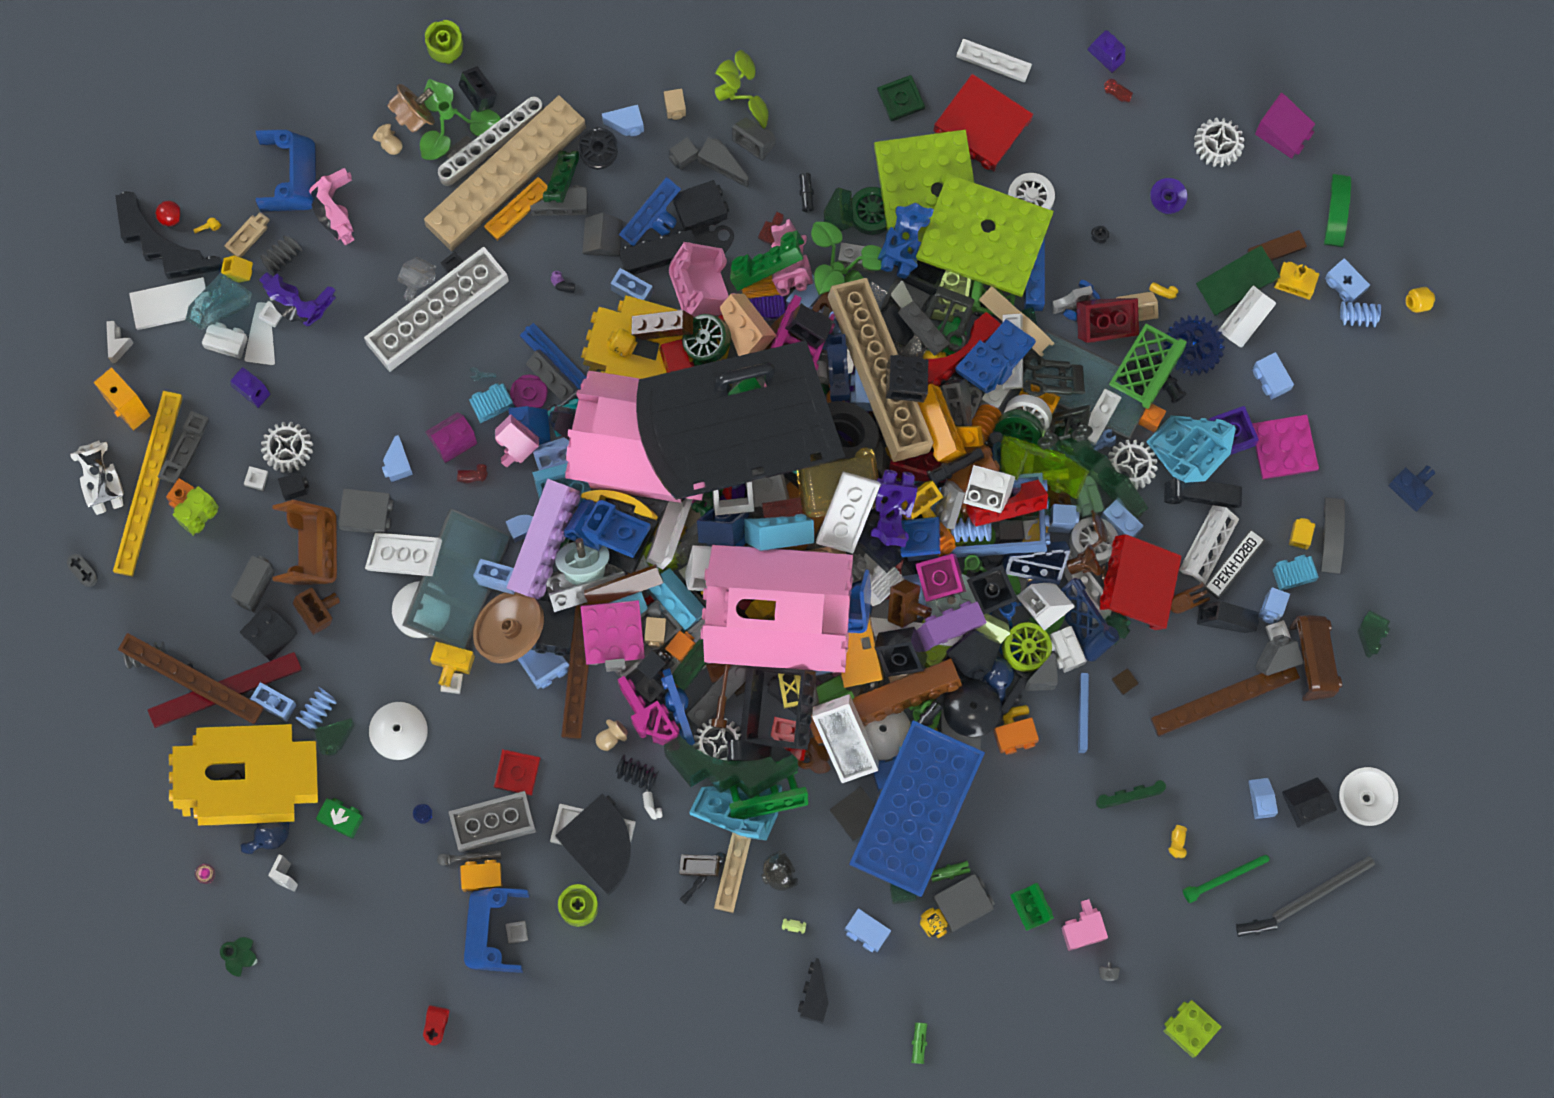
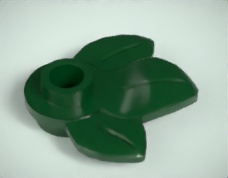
M240 937L234 942H226L221 946L220 956L225 960V967L232 975L240 977L243 967H251L258 963L256 955L249 950L253 945V940L247 937ZM229 948L233 949L232 955H227Z

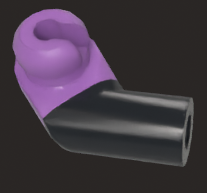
M560 271L552 273L551 282L558 291L574 293L575 283L565 282Z

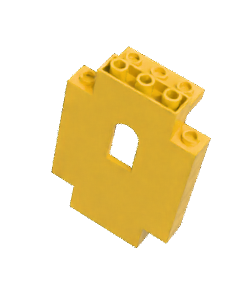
M625 295L623 301H619L617 311L598 307L597 312L593 311L590 321L594 323L592 330L588 329L586 340L589 341L588 347H584L582 351L583 365L589 366L588 371L596 372L597 369L604 370L601 373L639 379L666 373L659 348L656 360L634 354L622 357L610 350L611 342L608 339L613 331L617 332L619 329H624L631 333L632 316L678 310ZM682 336L648 339V341L661 345L682 339ZM728 351L719 360L727 359ZM688 355L690 362H693V358Z
M292 724L196 728V735H193V746H172L173 754H169V766H173V772H169V784L173 783V789L169 790V802L173 801L174 809H182L183 816H191L190 808H193L194 819L198 818V826L295 822L294 804L318 803L316 741L292 742ZM245 763V779L210 780L205 775L206 769L213 764Z

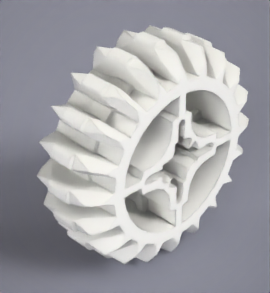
M1215 118L1213 123L1209 119L1207 124L1203 123L1201 128L1197 129L1196 133L1198 135L1194 137L1196 141L1194 147L1198 148L1196 154H1201L1200 160L1207 159L1206 165L1213 162V167L1217 163H1219L1220 167H1223L1225 162L1229 166L1231 161L1235 162L1237 161V156H1241V150L1244 148V144H1242L1244 138L1240 137L1242 131H1237L1238 125L1231 126L1232 120L1229 123H1225V118L1221 122H1219L1218 118ZM1218 131V133L1215 134V135H1211V134H1210V136L1207 135V134H1209L1210 132ZM1220 136V146L1218 148V139ZM1228 149H1231L1228 153L1220 154L1222 150L1228 151Z
M282 422V427L280 428L275 424L276 430L268 429L270 435H264L267 441L261 442V445L264 446L261 449V452L265 454L263 458L265 461L268 460V466H273V469L276 471L280 468L281 472L284 473L286 468H288L289 473H292L293 467L298 471L300 469L298 465L305 466L304 459L310 460L308 454L313 453V450L309 448L313 446L312 441H309L311 436L306 434V429H301L299 424L294 427L293 422H290L288 426H286L285 422ZM286 434H291L289 438L281 437ZM301 440L302 448L300 453L298 454L295 448L298 445V442ZM277 441L279 447L273 455L272 447L274 442ZM283 444L287 445L288 447L290 446L292 452L287 448L284 449ZM287 456H290V457L293 458V459H291V460H280V459H283V458H285V457H287Z
M1126 440L1125 445L1119 442L1118 447L1114 446L1112 448L1113 452H1109L1108 460L1110 465L1108 468L1111 472L1109 478L1115 477L1113 483L1116 484L1119 481L1120 488L1127 485L1126 489L1128 491L1133 486V489L1136 491L1138 485L1144 488L1145 483L1150 484V478L1155 477L1156 474L1154 472L1158 469L1155 466L1157 459H1151L1155 456V453H1148L1150 446L1143 448L1144 442H1141L1139 446L1137 445V440H1134L1133 444ZM1126 453V460L1117 464V458ZM1134 453L1139 454L1142 459L1137 458ZM1129 462L1135 464L1134 469L1128 466ZM1147 466L1146 473L1137 478V470ZM1121 472L1128 473L1130 478L1124 476Z
M709 719L710 726L703 723L704 731L699 728L697 729V733L701 736H694V740L699 741L693 744L694 748H699L694 753L695 755L702 754L698 758L699 762L706 759L704 762L705 767L712 763V770L715 769V765H719L718 769L721 771L722 765L725 764L726 768L729 769L730 765L727 757L718 758L723 751H727L725 732H729L735 740H739L742 735L737 734L740 731V727L738 726L733 729L735 725L733 721L729 726L727 725L726 729L711 727L712 719ZM720 730L716 737L706 738L707 734L711 731ZM722 736V744L725 745H721L717 752V747L714 743H718ZM703 743L708 744V746L714 749L713 757L705 752Z

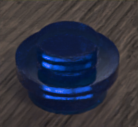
M419 804L413 810V818L420 824H425L432 818V809L426 804Z

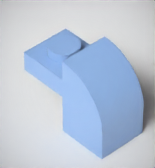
M519 515L506 521V525L515 543L526 537L533 516Z

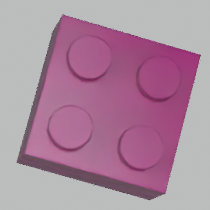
M949 554L916 564L926 602L966 592L956 554Z

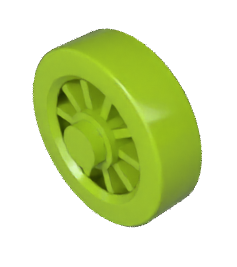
M1025 622L1010 629V634L1002 642V652L1004 658L1012 665V668L1021 672H1032L1039 669L1052 653V642L1049 634L1041 626ZM1015 638L1019 643L1012 642V641H1013V639ZM1011 646L1017 647L1018 650L1011 652ZM1020 653L1021 656L1017 661L1013 655ZM1024 656H1026L1027 663H1021Z

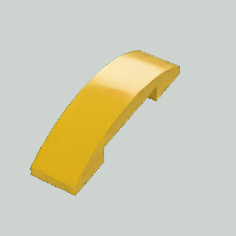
M593 490L581 494V498L592 500L595 503L609 498L636 506L634 513L654 520L658 518L655 512L647 505L620 492Z

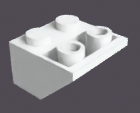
M973 465L963 503L1001 513L1011 495L1015 476Z
M692 546L685 571L688 590L704 591V588H707L705 586V569L709 567L712 547Z
M1053 583L1031 584L1017 595L1025 609L1044 631L1075 607L1058 586Z

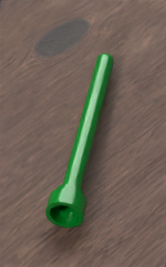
M1263 855L1198 887H1186L1182 890L1184 897L1190 904L1196 901L1200 894L1267 863L1270 858L1268 855Z

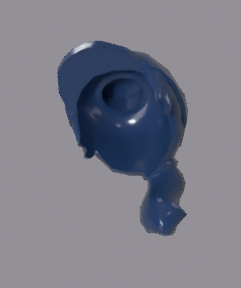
M996 656L992 670L982 680L983 682L986 680L987 684L997 692L1001 706L1005 702V691L1014 678L1012 665L1005 658Z
M289 822L257 823L254 831V840L242 843L240 845L241 852L253 854L258 848H279L289 835Z

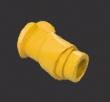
M1176 825L1172 831L1171 847L1168 850L1173 857L1182 859L1187 854L1186 849L1183 848L1187 828L1181 825Z

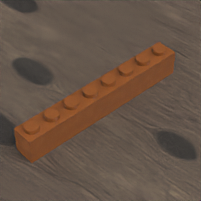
M948 659L926 668L922 672H916L854 697L852 701L863 726L866 727L871 722L881 721L886 716L901 713L908 707H915L928 699H936L943 693L953 692L962 686L952 659ZM812 717L811 730L818 744L824 743Z

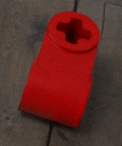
M429 1005L423 1031V1037L428 1044L436 1046L442 1042L449 1018V1009ZM433 1031H435L438 1036L431 1040L429 1034H433Z

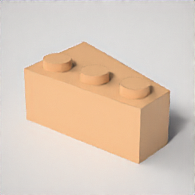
M730 294L720 306L724 320L730 329L731 338L738 356L765 350L776 337L774 331L745 294Z

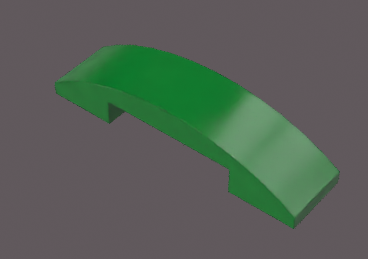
M1332 174L1330 206L1324 245L1343 247L1350 205L1351 176Z

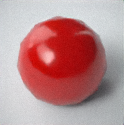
M170 200L163 201L158 205L155 212L157 220L164 226H175L180 220V206Z

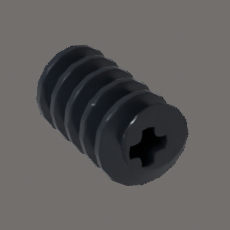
M624 754L616 769L617 778L621 779L625 775V782L632 778V785L639 781V788H643L646 784V791H650L659 771L655 774L653 766L648 771L646 763L640 767L639 760L632 764V757L625 761L626 755Z

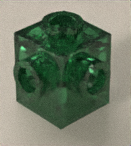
M1114 612L1112 617L1109 615L1106 617L1105 622L1107 625L1114 627L1118 631L1119 640L1121 638L1125 640L1131 631L1128 629L1131 621L1125 615Z

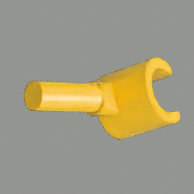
M209 218L207 223L193 230L195 234L209 227L212 231H216L221 227V224L216 218Z

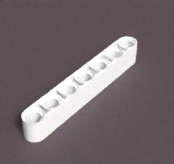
M538 97L528 98L443 163L438 169L440 182L445 186L454 184L505 145L543 110L541 100ZM532 106L539 107L537 110L530 109ZM517 117L524 118L522 121H516L515 119ZM503 128L510 129L508 132H501ZM489 139L495 140V142L492 144H489L486 141ZM474 150L481 151L478 155L472 154ZM460 161L466 162V164L463 166L457 165ZM444 173H451L449 177H443Z

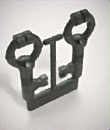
M939 286L936 294L932 296L925 315L930 320L935 309H939L944 313L945 309L943 308H946L947 305L940 304L938 302L939 297L951 301L939 330L941 334L954 303L967 307L965 312L955 309V313H953L954 317L961 319L958 329L950 332L947 336L942 334L949 343L953 336L962 338L961 346H954L953 343H950L948 346V350H953L956 353L967 344L964 331L973 311L971 309L975 300Z
M1033 353L1023 357V367L1032 370L1033 380L1023 383V391L1035 397L1042 396L1045 393L1072 395V393L1085 394L1082 365H1070V362L1045 360ZM1029 359H1037L1038 366L1029 365ZM1044 367L1058 368L1060 376L1036 374V371ZM1071 367L1073 377H1067L1065 369H1070ZM1036 377L1061 379L1059 381L1060 387L1048 386L1036 380ZM1067 380L1073 381V391L1072 388L1067 387ZM1031 384L1039 385L1040 391H1031Z
M1090 405L1055 412L1049 428L1044 436L1037 441L1038 446L1043 450L1049 449L1059 439L1071 438V436L1077 442L1087 440L1093 433V429L1088 426L1091 416ZM1076 416L1073 418V423L1081 422V424L1072 434H1068L1072 417ZM1064 418H1068L1064 436H1059L1058 438L1054 434L1055 428L1065 426L1066 421Z

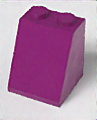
M1280 93L1261 120L1255 135L1292 159L1295 154L1299 155L1304 148V141H1309L1315 133L1313 131L1315 123L1288 97Z
M458 412L425 431L444 463L477 444L474 431L465 417Z

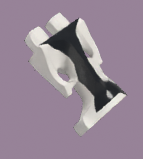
M100 441L80 446L78 451L70 454L74 461L78 460L82 465L84 476L80 477L81 488L87 506H92L96 515L106 512L104 505L106 501L111 500L114 509L124 505L122 497L124 490L114 464H110V467L106 469L104 466L103 454L107 451V442L100 443ZM90 467H96L99 471L98 474L93 475L90 472ZM107 473L112 474V482H108L106 477ZM88 482H92L94 484V488L92 490L88 488Z

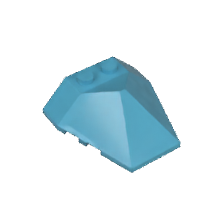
M1171 415L1148 439L1147 444L1173 477L1185 483L1206 481L1231 454L1236 428L1234 425L1216 419V421H1208L1206 418L1194 420L1191 417Z
M757 783L760 797L771 794L768 783ZM745 785L737 787L741 801L752 799L749 787H745ZM777 785L779 792H782V785ZM721 786L701 787L690 810V815L746 838L767 840L778 812L748 819L731 818L729 803H733L729 788L722 790Z

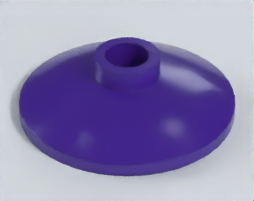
M1164 178L1157 181L1150 192L1153 206L1158 211L1166 214L1179 212L1185 206L1188 198L1185 186L1173 178ZM1165 196H1170L1171 200H1166Z

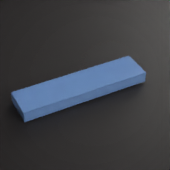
M1081 673L1079 676L1078 753H1085L1088 749V673Z

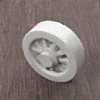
M1025 173L1018 176L1010 185L1008 192L1010 196L1035 205L1040 204L1042 205L1041 207L1049 210L1052 209L1055 200L1053 185L1046 177L1037 173ZM1026 182H1032V186L1029 188ZM1035 182L1040 184L1037 189L1034 188ZM1043 188H1045L1046 192L1039 193Z
M1019 395L1012 398L1007 403L1004 413L1014 409L1032 413L1041 422L1044 436L1052 420L1049 406L1042 399L1031 395Z
M1092 517L1080 520L1071 532L1069 546L1075 557H1077V554L1085 551L1088 544L1093 545L1098 541ZM1105 519L1102 520L1107 529L1108 540L1107 542L1102 541L1094 548L1100 565L1109 561L1112 552V542L1115 536H1118L1114 526Z

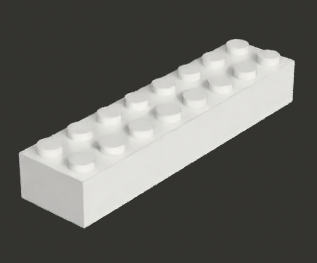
M482 247L364 337L366 344L387 370L391 372L508 283L507 273L486 248Z

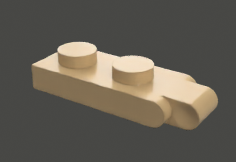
M261 212L256 217L252 215L224 247L233 255L241 258L267 230L268 227L266 225L270 219Z

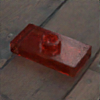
M801 498L762 503L764 518L795 517L797 514H803Z

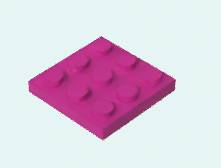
M1307 415L1252 423L1259 439L1255 450L1262 480L1318 471L1319 466Z
M639 600L581 606L586 665L605 663V660L625 659L627 661L645 658Z

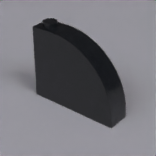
M602 793L555 836L609 896L619 886L627 872L631 857V842L625 821L614 807L615 801L609 795L605 797Z

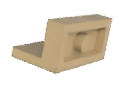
M1153 292L1116 297L1138 298L1139 321L1158 318V301Z

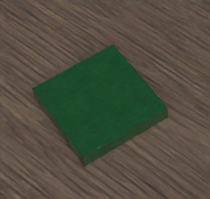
M912 75L877 87L878 94L891 122L925 109L924 102Z

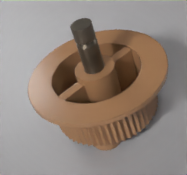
M398 84L397 90L399 93L387 105L397 115L395 117L397 122L402 126L405 124L411 132L419 130L425 123L433 125L435 120L424 104L434 93L433 90L428 88L417 97L406 86Z

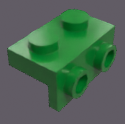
M1034 883L1010 895L1026 931L1043 925L1054 918L1052 910L1044 897L1043 890L1038 883Z

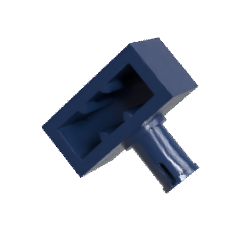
M1428 465L1417 476L1405 467L1388 485L1415 512L1434 494L1424 485L1435 475L1433 469L1426 474L1431 468Z

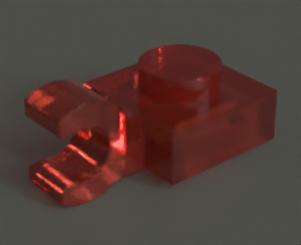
M776 212L771 223L766 221L758 239L772 245L774 238L771 226H780L784 215Z

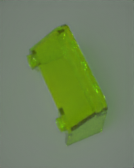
M1004 435L1001 441V470L1003 473L1015 476V480H1018L1020 474L1042 473L1043 480H1047V484L1051 486L1050 490L1059 494L1063 491L1078 499L1089 470L1060 452L1051 449L1043 450L1033 443L1008 435Z

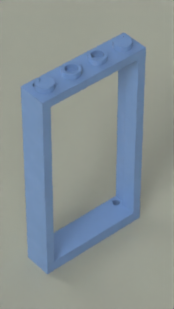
M1042 473L1012 475L1015 476L1013 488H1021L1022 483L1039 479L1044 489L1048 491L1047 480H1043ZM1045 509L1039 510L1040 541L959 546L953 549L950 554H956L957 558L969 555L989 556L1047 552V545L1050 544V533H1046V527L1050 526L1049 515H1045ZM932 554L907 558L908 561L931 560L939 558V556Z

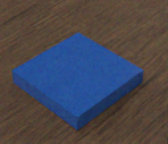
M939 517L901 520L902 528L909 536L906 546L901 547L902 557L941 554Z

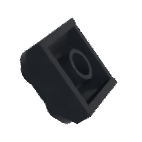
M917 260L918 266L910 272L907 278L901 279L903 282L929 295L936 294L946 270Z

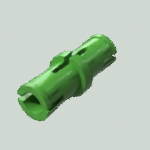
M968 861L954 865L947 864L946 867L933 870L931 875L934 876L931 877L932 882L947 878L951 880L954 879V876L971 873L970 868L967 867L969 866Z
M915 1023L914 1041L912 1040L911 1043L913 1045L911 1063L924 1064L925 1046H927L926 1031L928 1024Z

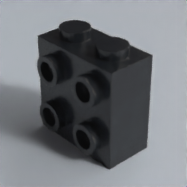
M890 355L886 371V398L924 403L928 394L929 359Z

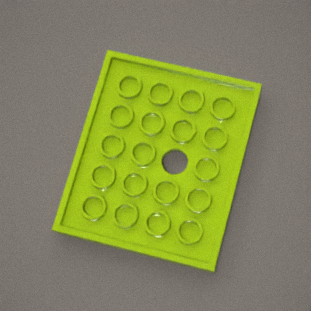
M966 130L873 143L888 230L890 227H895L897 206L906 207L917 203L924 208L934 209L939 197L932 194L931 187L934 183L944 185L947 174L974 183ZM921 226L919 229L918 241L922 242L927 226ZM904 232L902 234L903 239L907 240L909 233Z
M947 174L916 258L927 264L1022 297L1054 211ZM984 220H991L995 224V230L990 233L984 232L981 223Z

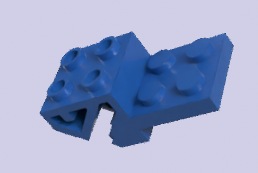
M1005 319L985 343L979 340L958 364L956 372L983 392L989 393L995 390L997 384L1002 385L1013 374V368L1033 347L1036 340Z
M592 500L581 501L566 526L564 537L573 541L582 538L584 545L599 551L603 545L633 558L651 526L650 523L616 510L615 505L604 500L597 501L596 504Z

